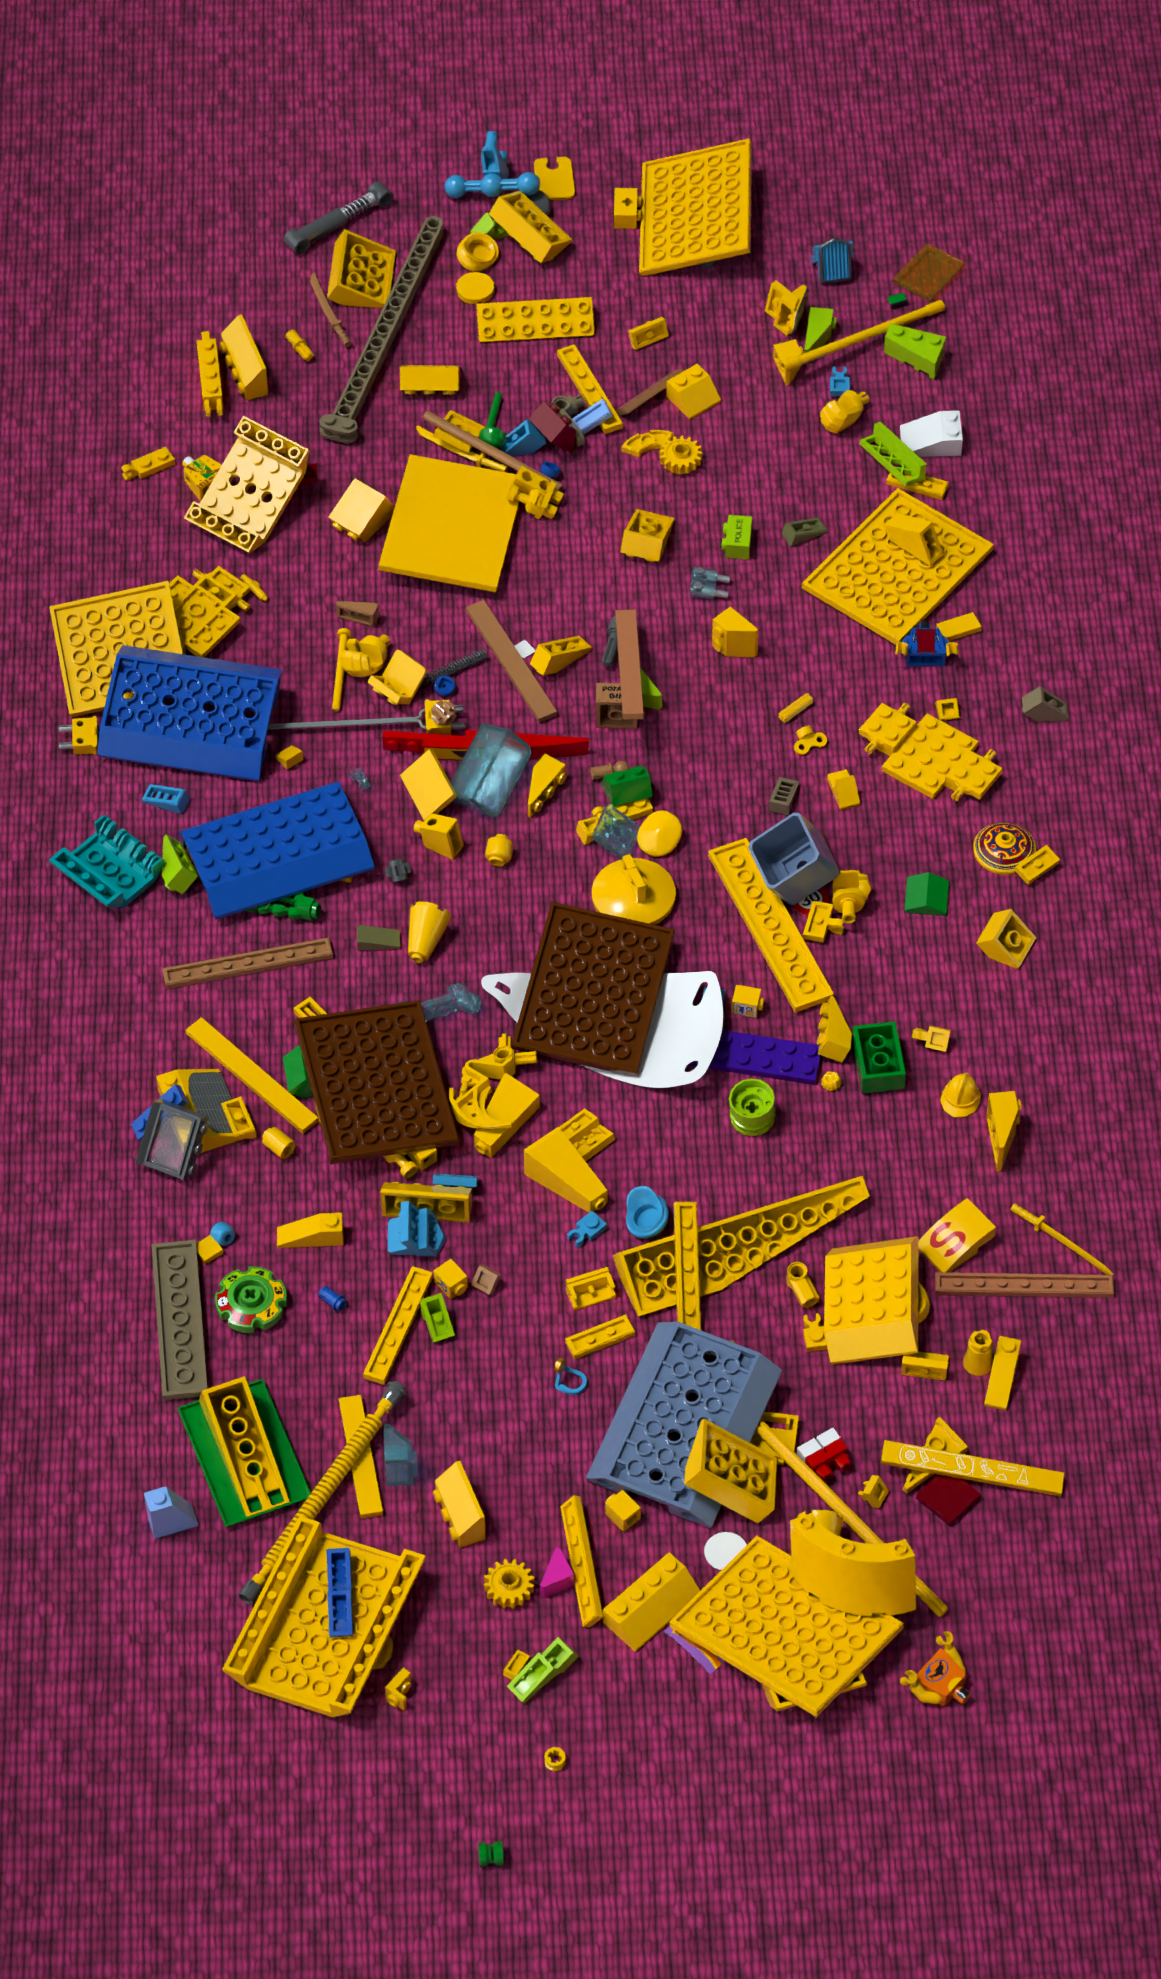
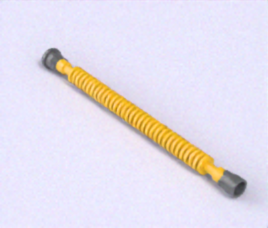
M398 1381L387 1383V1389L377 1405L378 1409L373 1415L368 1414L363 1423H361L350 1438V1441H348L337 1456V1459H335L324 1474V1477L321 1478L311 1492V1495L308 1496L294 1518L287 1525L288 1527L285 1528L271 1550L261 1561L263 1566L258 1574L256 1573L252 1579H249L238 1593V1597L248 1605L255 1603L298 1517L302 1516L311 1520L316 1518L324 1504L329 1500L337 1486H339L350 1471V1468H352L353 1464L363 1453V1450H365L366 1446L383 1425L381 1418L384 1414H388L391 1408L394 1409L401 1399L406 1397L407 1394L403 1384Z

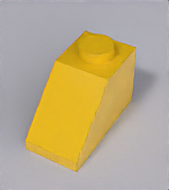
M796 340L773 345V359L786 385H790L801 365L790 371L783 372L780 368V361L804 354L802 347L798 346Z

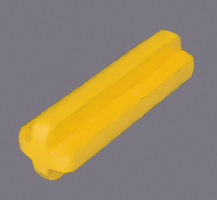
M805 693L779 712V719L783 723L788 722L813 703L812 696Z

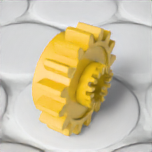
M681 435L680 439H677L673 436V441L667 439L666 444L661 445V450L659 451L660 463L664 464V469H668L671 473L688 474L693 470L695 471L696 466L701 465L702 447L697 446L698 441L691 442V437L684 439Z
M504 1559L502 1565L495 1562V1569L489 1567L488 1575L484 1576V1591L487 1592V1598L493 1599L494 1605L499 1604L504 1609L505 1607L514 1609L517 1605L523 1606L524 1600H530V1593H534V1576H531V1569H525L524 1562L516 1565V1559H513L512 1563H508L507 1559Z

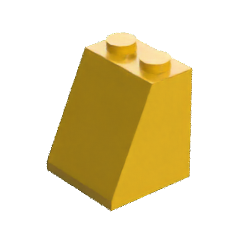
M354 478L328 518L333 522L332 526L338 531L342 532L345 530L348 532L347 535L353 540L358 541L360 539L366 542L392 517L395 507L386 496Z

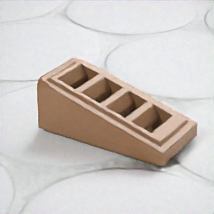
M337 601L336 603L338 618L375 627L379 619L380 611L379 604L349 601Z

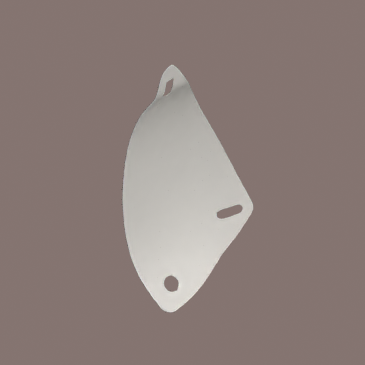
M712 971L664 973L637 1077L585 1065L582 1066L616 1080L653 1088L675 1087L693 1083L700 1079L713 1059L722 1033L723 1002L716 974ZM504 973L484 976L481 980L482 987L498 999L510 1016L518 1023L531 973ZM499 981L508 986L511 990L510 994H505L495 988L497 982ZM707 982L708 987L700 1004L693 1006V1000L701 983ZM698 1061V1065L694 1070L685 1072V1068L689 1063Z

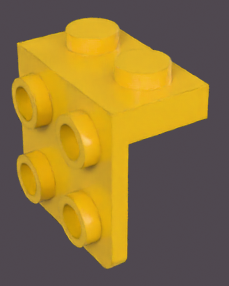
M396 650L383 675H371L368 683L373 686L375 692L387 696V700L394 705H409L423 681L427 669L402 650Z

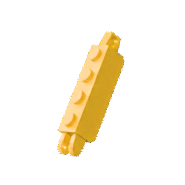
M209 331L201 332L202 340H196L203 407L206 417H210L211 410H217L218 416H223L216 338L210 339Z

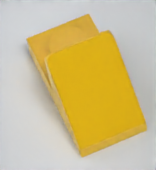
M847 769L827 774V781L840 810L860 806L854 775L849 776Z

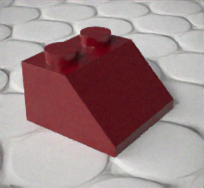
M543 401L529 417V420L551 443L572 452L576 436V429L571 425L572 420L566 415H562L560 413L561 409L555 403L549 404Z

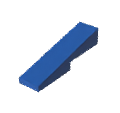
M350 1548L326 1549L329 1637L353 1636Z

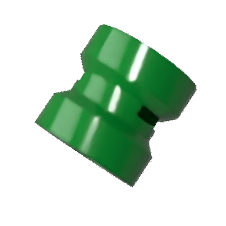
M495 1841L493 1844L478 1842L480 1867L494 1863L496 1866L504 1865L502 1841ZM491 1848H493V1860H491Z

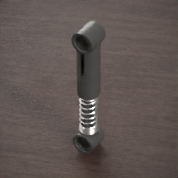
M376 181L370 185L367 194L358 198L357 201L354 200L353 203H349V205H345V207L340 209L336 208L300 229H290L285 234L283 241L297 255L303 254L309 245L346 225L348 219L351 220L352 216L355 217L356 214L363 213L364 209L368 210V207H386L393 199V193L380 181Z

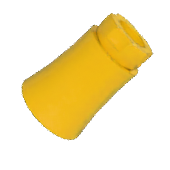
M985 1330L974 1331L968 1341V1348L963 1358V1366L972 1375L982 1376L992 1370L994 1360L992 1352L993 1341L990 1338L989 1332Z

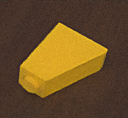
M897 513L884 524L890 541L927 565L931 566L943 555L931 521Z

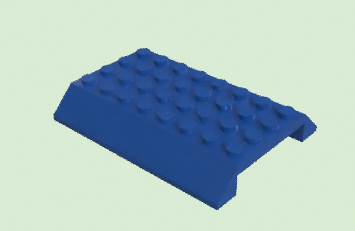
M332 782L178 831L184 848L187 847L205 888L209 906L215 920L375 869L366 838L340 782Z

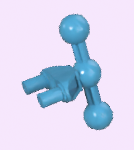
M494 131L487 132L486 145L482 148L481 152L482 173L484 175L482 180L466 181L461 175H452L446 179L444 187L446 194L455 199L463 197L466 192L482 191L488 197H496L503 190H519L524 195L531 196L539 191L540 179L533 172H525L518 179H506L509 175L507 168L508 154L505 151L498 150V135Z

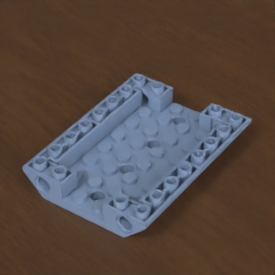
M680 1322L657 1323L585 1479L618 1493L623 1490L628 1495L631 1491L660 1502L669 1507V1513L712 1529L722 1504L684 1485L685 1467L700 1423L703 1419H706L750 1443L781 1376L782 1369L757 1351ZM707 1354H713L716 1356V1360L712 1363H707L704 1361V1357ZM689 1393H696L699 1397L696 1401L689 1402L686 1396ZM672 1432H677L681 1437L677 1441H671L668 1439V1435ZM656 1471L662 1473L663 1476L660 1480L653 1481L650 1479L651 1473Z

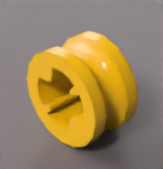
M552 1747L545 1752L544 1762L547 1769L556 1772L564 1768L566 1756L562 1749ZM559 1756V1762L556 1760V1763H552L550 1757Z

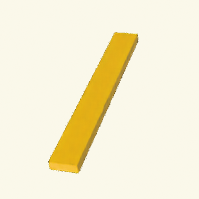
M202 1017L186 1029V1034L299 1132L304 1134L319 1122L318 1117Z

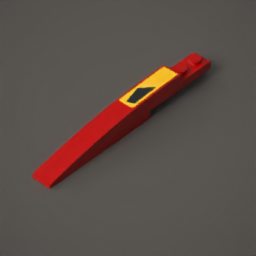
M383 730L382 736L383 750L423 752L424 754L430 749L434 751L438 760L504 761L541 759L544 754L552 758L589 754V738L479 730H466L465 736Z

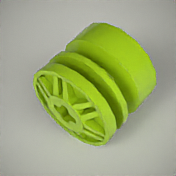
M751 1078L737 1083L730 1091L729 1096L732 1126L743 1135L758 1136L770 1130L775 1121V1097L773 1090L767 1083L759 1079Z

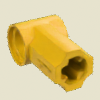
M801 1262L791 1263L788 1266L786 1283L793 1290L802 1308L813 1307L819 1302L820 1298L807 1274V1267Z

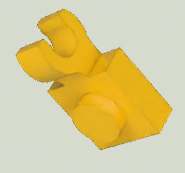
M931 1025L928 1031L915 1028L913 1029L912 1038L926 1041V1048L946 1052L951 1030Z

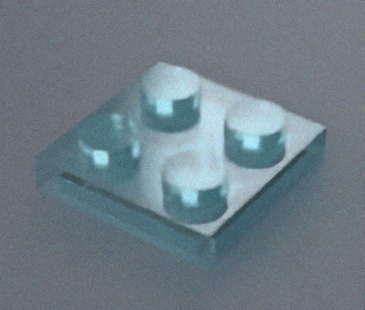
M608 804L604 807L591 838L622 859V856L630 854L637 839L640 825Z

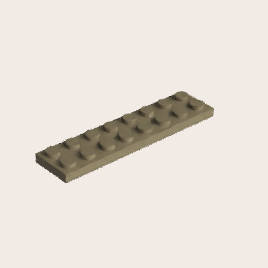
M196 1240L152 1244L163 1400L200 1397L202 1390L208 1389Z

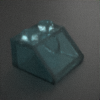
M384 1423L386 1486L414 1485V1476H418L417 1451H412V1442L389 1423Z

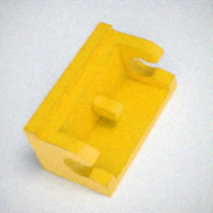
M608 1267L566 1279V1293L574 1311L616 1298L613 1289L615 1285Z

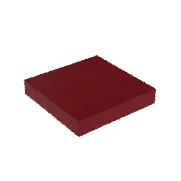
M939 1474L916 1494V1499L948 1526H951L981 1498V1494L963 1479Z

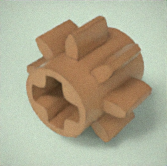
M440 700L431 709L433 715L431 719L437 725H449L456 718L454 711L456 707L450 701L443 702Z

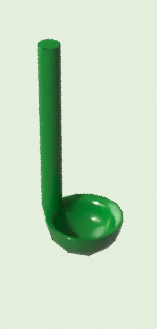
M496 392L487 425L479 432V439L500 450L504 448L508 437L501 429L494 427L502 399V394Z

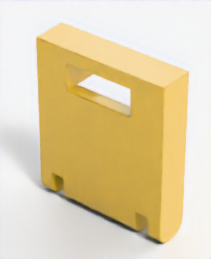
M764 1412L760 1422L786 1424V1429H771L795 1452L799 1416ZM755 1431L750 1443L777 1457V1465L783 1466L784 1460Z

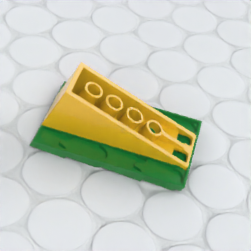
M245 1376L202 1390L198 1401L177 1408L225 1528L302 1502L311 1495L263 1378L247 1383Z

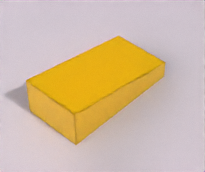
M517 1650L504 1668L503 1676L513 1680L526 1666L530 1655Z

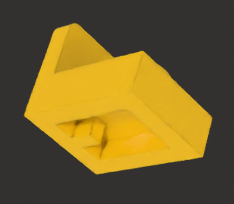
M404 1667L385 1687L388 1703L395 1708L398 1706L402 1710L407 1707V1700L404 1694L411 1687V1673Z

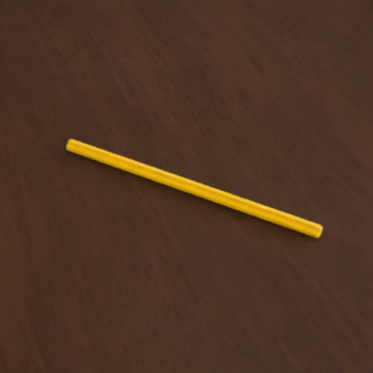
M765 1422L758 1424L756 1432L839 1516L843 1515V1520L865 1543H884ZM916 1576V1594L939 1617L943 1616L948 1610L947 1606Z

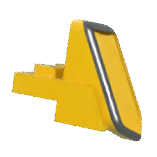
M776 280L771 283L765 312L775 319L773 325L786 336L789 334L793 335L808 302L809 290L803 284L791 292Z

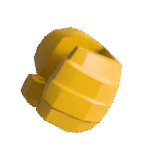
M846 390L837 402L833 400L823 407L820 412L821 423L826 430L837 434L843 431L860 417L863 405L869 402V396L866 395V392L857 394L855 391Z
M368 635L361 641L349 639L346 643L348 650H343L340 655L341 667L354 677H366L378 672L386 660V647L391 644V642H388L390 638L387 635H381L379 638Z
M859 870L840 871L837 877L833 879V906L839 913H843L842 921L848 924L856 920L855 913L864 907L872 888L868 875L860 873Z

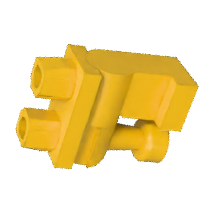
M521 466L512 481L506 498L511 501L516 498L524 503L526 511L534 514V517L540 519L542 515L552 519L558 507L550 504L549 501L558 505L563 493L554 489L557 483L549 482L546 478Z
M432 1148L382 1157L389 1163L396 1162L401 1167V1175L405 1179H409L416 1174L418 1168L422 1171L437 1162V1149ZM408 1155L412 1161L408 1162L404 1156Z

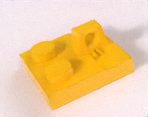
M452 410L444 418V420L479 438L481 429L485 428V426ZM439 427L434 432V437L442 439L446 443L467 453L473 447Z

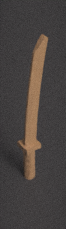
M312 273L310 283L330 322L332 333H337L345 347L351 346L352 342L342 329L341 320H337L324 296L316 274Z

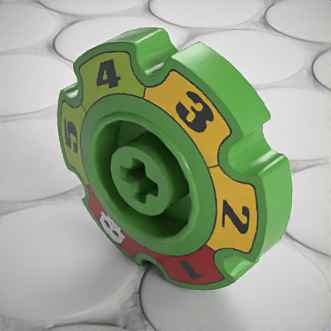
M248 1267L246 1272H241L239 1269L232 1271L219 1283L221 1292L215 1294L216 1310L220 1319H227L231 1329L243 1333H253L254 1329L258 1327L262 1328V1330L271 1328L282 1318V1307L287 1306V1295L281 1279L274 1280L273 1272L261 1267Z

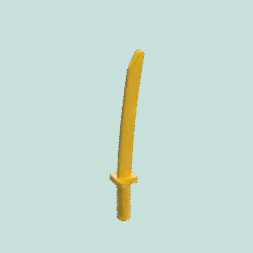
M416 426L420 436L476 462L477 467L481 468L482 465H485L497 471H508V466L485 458V454L482 452L480 455L471 451L467 453L446 443L442 439L434 437V434L426 429Z
M1016 1203L1012 1205L1011 1211L1034 1224L1035 1231L1038 1232L1042 1229L1106 1275H1113L1104 1264L1046 1225L1044 1216L1041 1215L1038 1218Z

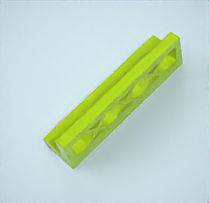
M882 422L874 424L873 435L860 439V445L905 487L925 480L927 464ZM875 442L879 446L870 445L869 443ZM880 453L888 454L890 457L882 456ZM891 463L898 464L901 467H895ZM903 474L911 475L912 477L907 479Z

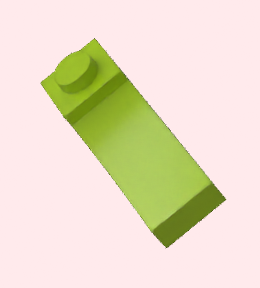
M557 1637L542 1654L538 1652L507 1687L525 1704L551 1679L561 1672L564 1673L579 1655L563 1639Z

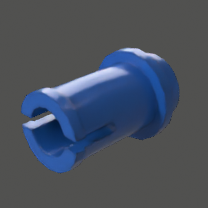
M326 1285L320 1289L318 1297L331 1305L334 1311L344 1309L347 1304L344 1295L337 1294Z

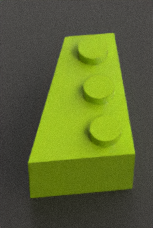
M890 323L885 336L884 353L902 363L907 362L913 365L915 370L918 372L920 370L924 371L934 380L945 354L946 337Z

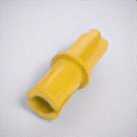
M296 330L287 332L286 339L292 344L293 350L298 352L306 362H309L314 357V354L307 347V342L298 335Z

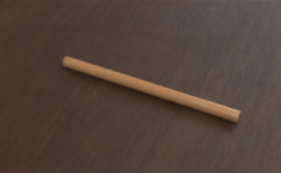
M428 410L425 412L423 419L517 471L523 466L546 478L549 482L557 483L554 489L561 491L563 484Z

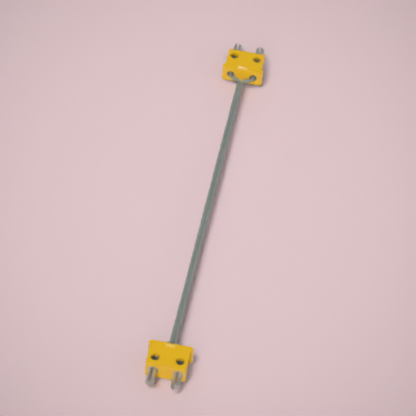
M426 699L425 709H422L417 717L269 724L268 730L418 722L421 728L426 729V733L451 735V730L465 729V723L455 722L449 725H437L431 719L433 717L431 709L440 700L429 701ZM454 705L456 707L455 712H464L463 705ZM423 712H425L426 726L419 720ZM96 716L72 719V725H59V732H72V742H59V749H73L74 755H97L98 728L100 729Z

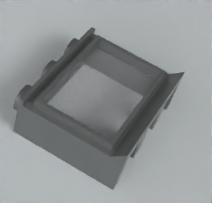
M163 1099L152 1102L135 1163L159 1170L181 1180L191 1178L197 1168V1164H195L196 1158L202 1151V1137L206 1134L209 1123H207L209 1116Z

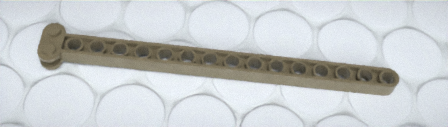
M430 216L424 221L333 414H326L320 418L319 425L322 437L342 443H353L357 440V416L443 237V221L440 217Z

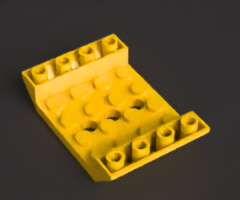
M243 416L233 432L238 439L200 504L193 501L184 519L251 553L266 542L304 477L309 450ZM235 477H240L239 484L236 486H232V479ZM255 485L256 491L253 494H248V488ZM272 494V500L265 503L263 500L265 495Z

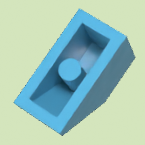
M526 419L507 435L508 441L501 450L510 456L533 454L546 444V439L542 432L531 421Z

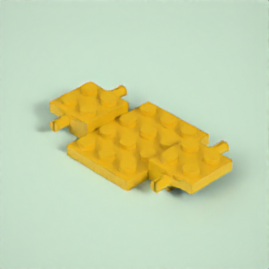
M220 566L208 574L195 569L192 576L197 578L198 581L194 585L178 575L169 583L184 655L186 650H188L197 657H205L240 623V617L230 610L238 606L247 612L251 607L250 604L242 600L250 591V586Z
M881 703L860 727L859 734L870 741L864 748L867 753L872 754L877 749L890 756L882 765L881 771L932 799L945 786L955 791L951 795V798L955 799V801H958L963 794L972 795L980 800L1002 774L1003 768L991 762L997 755L994 750L992 752V749H990L984 757L974 753L979 741L929 714H926L916 726V721L905 715L910 710L909 704L906 705V703H903L898 710Z

